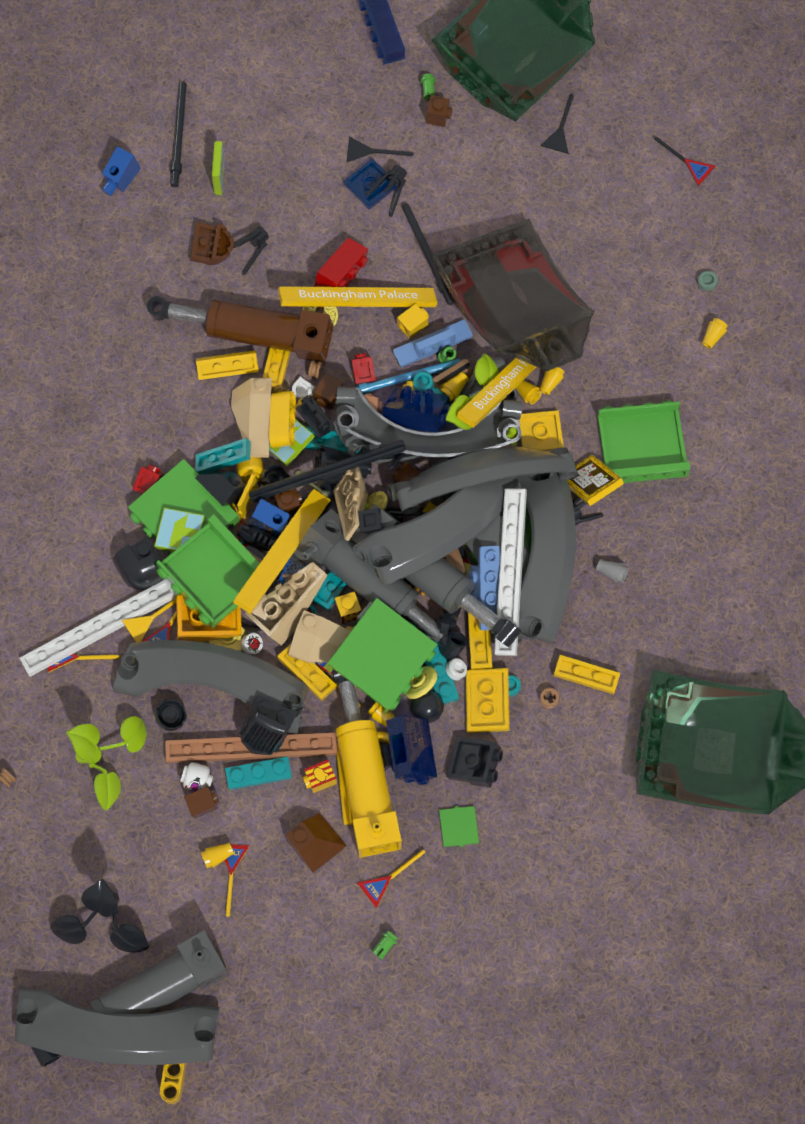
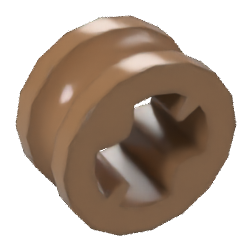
M315 360L311 361L308 372L309 378L314 376L316 379H319L322 362L316 363Z
M553 688L544 689L540 695L541 705L547 709L556 707L559 702L558 692ZM547 694H550L551 697H555V700L553 699L552 703H549L548 700H544V697L546 698Z
M2 768L0 781L10 788V784L12 782L15 783L17 780L5 768Z

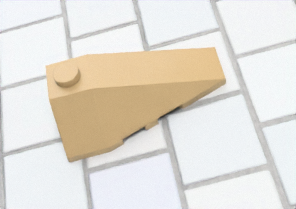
M250 378L232 390L231 409L242 439L247 438L251 441V457L269 458L271 394L273 393L272 378Z
M360 467L346 471L334 489L342 530L347 541L350 540L360 524L358 511L364 510L368 498Z
M312 562L292 575V579L283 585L280 583L268 595L264 594L252 613L246 612L245 614L269 637L282 646L296 630L303 611H307L327 574Z
M304 610L296 627L288 656L307 663H327L351 631Z

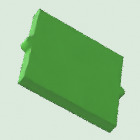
M455 806V808L439 810L444 847L459 846L462 848L463 845L479 844L475 806L461 808Z

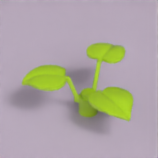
M482 354V357L475 366V377L484 388L499 374L497 365L487 354ZM480 391L469 398L465 395L458 396L452 403L445 420L454 423L463 430L471 429V426L457 418V414ZM509 427L506 430L507 437H513L516 434L515 427ZM518 441L513 442L509 445L515 446L517 445Z
M136 716L127 717L122 722L120 734L124 741L102 747L97 746L100 740V733L93 724H80L66 732L76 752V760L79 763L89 764L90 768H95L102 772V774H98L95 777L94 789L103 810H108L117 800L121 791V783L116 773H107L106 769L96 765L101 759V751L126 745L129 752L139 751L144 746L147 736L146 726L142 718Z

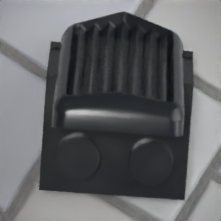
M258 694L238 734L241 736V742L252 754L271 755L274 752L277 753L297 713Z

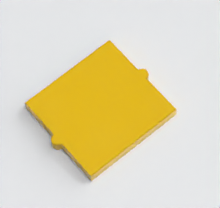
M251 474L237 504L238 514L243 519H245L253 502L250 499L249 491L259 488L258 480L254 474Z

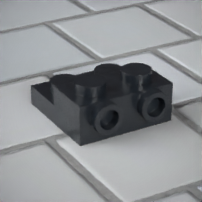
M456 737L446 777L450 780L469 782L471 785L491 788L492 782L495 783L498 779L496 766L503 759V751L496 742Z

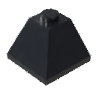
M216 470L197 475L195 478L222 506L239 502L246 487L242 478L233 471Z

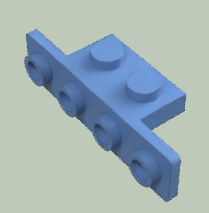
M462 320L393 349V354L399 366L404 367L423 358L430 357L442 349L472 338L473 334L467 322Z
M496 545L480 546L478 548L479 565H470L468 577L475 582L471 595L497 615L500 550L499 546ZM479 621L480 630H491Z

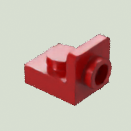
M366 353L355 355V359H351L355 384L376 381L372 357H367Z
M155 465L143 466L132 489L144 494L165 474L160 472V468Z

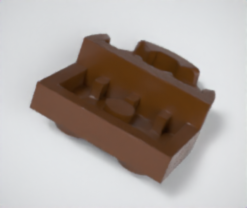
M196 222L190 261L207 265L222 263L232 252L234 247L233 236L230 235L227 228L222 224L217 223L216 226Z

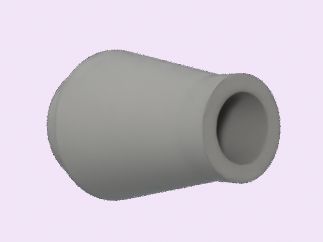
M602 559L599 560L596 571L601 572L616 583H623L629 570L623 563Z

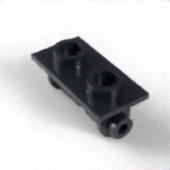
M307 396L302 398V404L296 410L319 439L335 429L334 425L316 401Z

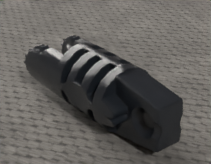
M244 523L237 533V536L251 545L255 544V547L266 550V552L271 549L279 538L275 535L272 536L271 533Z
M462 607L452 614L444 608L441 609L437 623L441 626L439 633L447 635L449 629L456 626Z

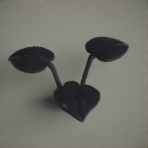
M103 878L88 887L81 896L85 907L93 911L84 923H80V920L74 915H63L55 919L50 926V930L61 940L70 944H78L86 939L87 932L84 927L89 924L97 913L103 917L112 915L113 930L115 932L111 934L110 940L116 948L124 952L135 953L145 951L150 946L144 933L138 927L132 924H122L119 928L117 927V907L120 898L118 894L110 889Z

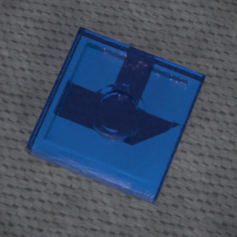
M373 158L343 181V184L369 210L398 187L393 185L389 192L386 193L385 189L389 184L387 178L374 192L366 196V193L386 173Z

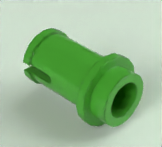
M424 74L420 79L421 84H423V99L430 100L431 95L435 96L434 83L436 79L433 77V74Z
M452 347L442 349L438 354L439 361L441 363L452 361L456 356V350L452 351Z
M389 931L382 934V939L371 951L375 955L379 953L377 957L382 960L391 947L397 944L398 938Z

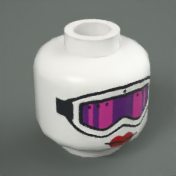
M192 762L189 766L185 765L180 782H183L185 789L196 792L207 786L210 788L213 776L209 775L210 768L208 766Z

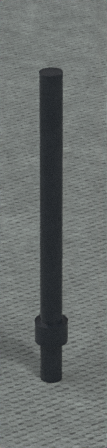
M185 82L179 83L173 163L170 165V173L172 174L171 187L174 188L179 186V175L182 173L181 151L187 90Z
M404 204L402 209L438 283V290L440 293H443L447 304L453 305L455 300L450 292V285L444 279L409 204Z

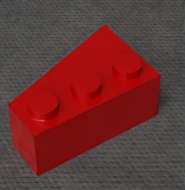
M348 237L317 272L314 287H348L359 270L367 264L368 248Z

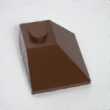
M320 813L302 821L285 834L286 841L312 873L347 847Z

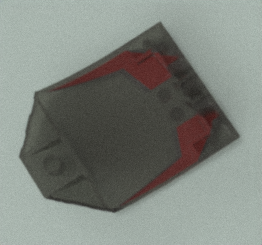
M530 219L431 254L432 261L458 307L476 331L495 350L546 371L553 370L582 357L584 343L588 336L594 310L576 294L560 273Z

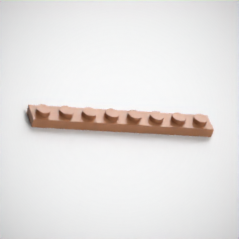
M336 732L287 735L278 752H274L271 755L252 754L241 742V737L165 741L166 763L337 755Z

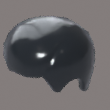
M271 464L262 471L260 481L261 485L265 486L291 476L280 465Z
M429 690L423 696L411 699L410 711L418 720L432 723L438 720L443 713V699L434 691Z
M175 699L164 700L156 707V723L166 731H175L181 728L187 719L185 707L180 701Z

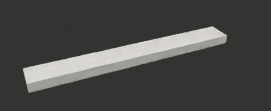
M505 489L497 616L498 618L508 619L519 628L527 490ZM518 637L509 648L495 639V655L517 656Z
M165 579L20 657L29 677L125 626L121 620L142 617L177 598V594L170 587L171 583Z

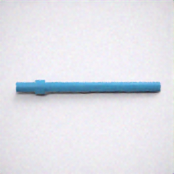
M460 358L372 383H360L357 387L353 388H359L363 395L369 394V391L413 380L414 376L419 372H427L431 375L446 371L459 363Z

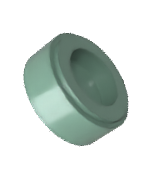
M712 271L700 273L697 280L699 288L704 291L714 290L718 283L717 275Z

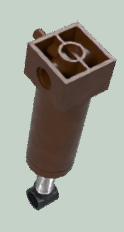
M160 296L151 297L147 302V310L155 320L162 321L173 318L206 324L208 337L294 352L299 359L315 360V362L320 361L326 364L334 324L329 314H323L324 307L316 306L315 312L302 310L301 315L215 299L212 301L209 310L173 304L170 301H165ZM157 305H163L159 312H154Z

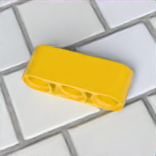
M293 391L271 394L269 441L272 448L294 445L296 398Z
M187 1063L164 1065L160 1095L168 1104H175L181 1099ZM172 1065L180 1066V1072L176 1076L169 1074V1068ZM170 1087L176 1088L177 1093L175 1097L166 1098V1090Z

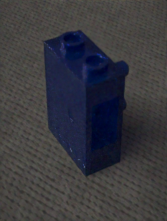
M405 386L403 389L394 388L383 405V416L406 428L438 433L442 425L444 426L446 423L445 419L452 404H449V395L435 394L432 389H427L425 392L412 390L410 386Z
M400 715L386 720L389 737L388 745H390L393 763L392 771L394 772L395 779L404 780L405 783L417 782V785H425L430 783L429 780L437 778L429 721L407 715Z

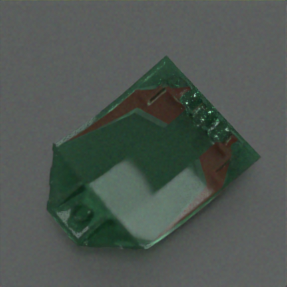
M475 0L432 39V42L447 65L451 75L483 106L516 122L595 44V37L592 32L593 16L592 12H590L591 0Z
M653 670L639 727L635 758L636 794L711 809L769 815L805 788V718L792 705L784 690L727 685Z

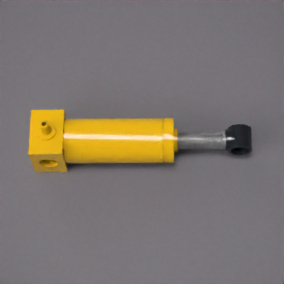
M333 669L335 684L337 683V686L340 688L347 722L336 728L335 732L353 817V830L359 858L401 850V835L396 811L393 812L375 722L362 720L361 714H359L360 709L355 685Z

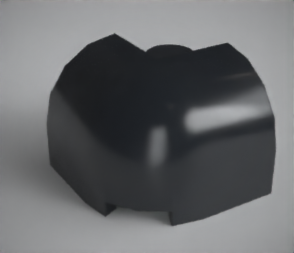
M148 537L131 547L128 544L113 557V564L128 587L135 590H146L163 581L156 571V562L158 560L162 562L163 560Z

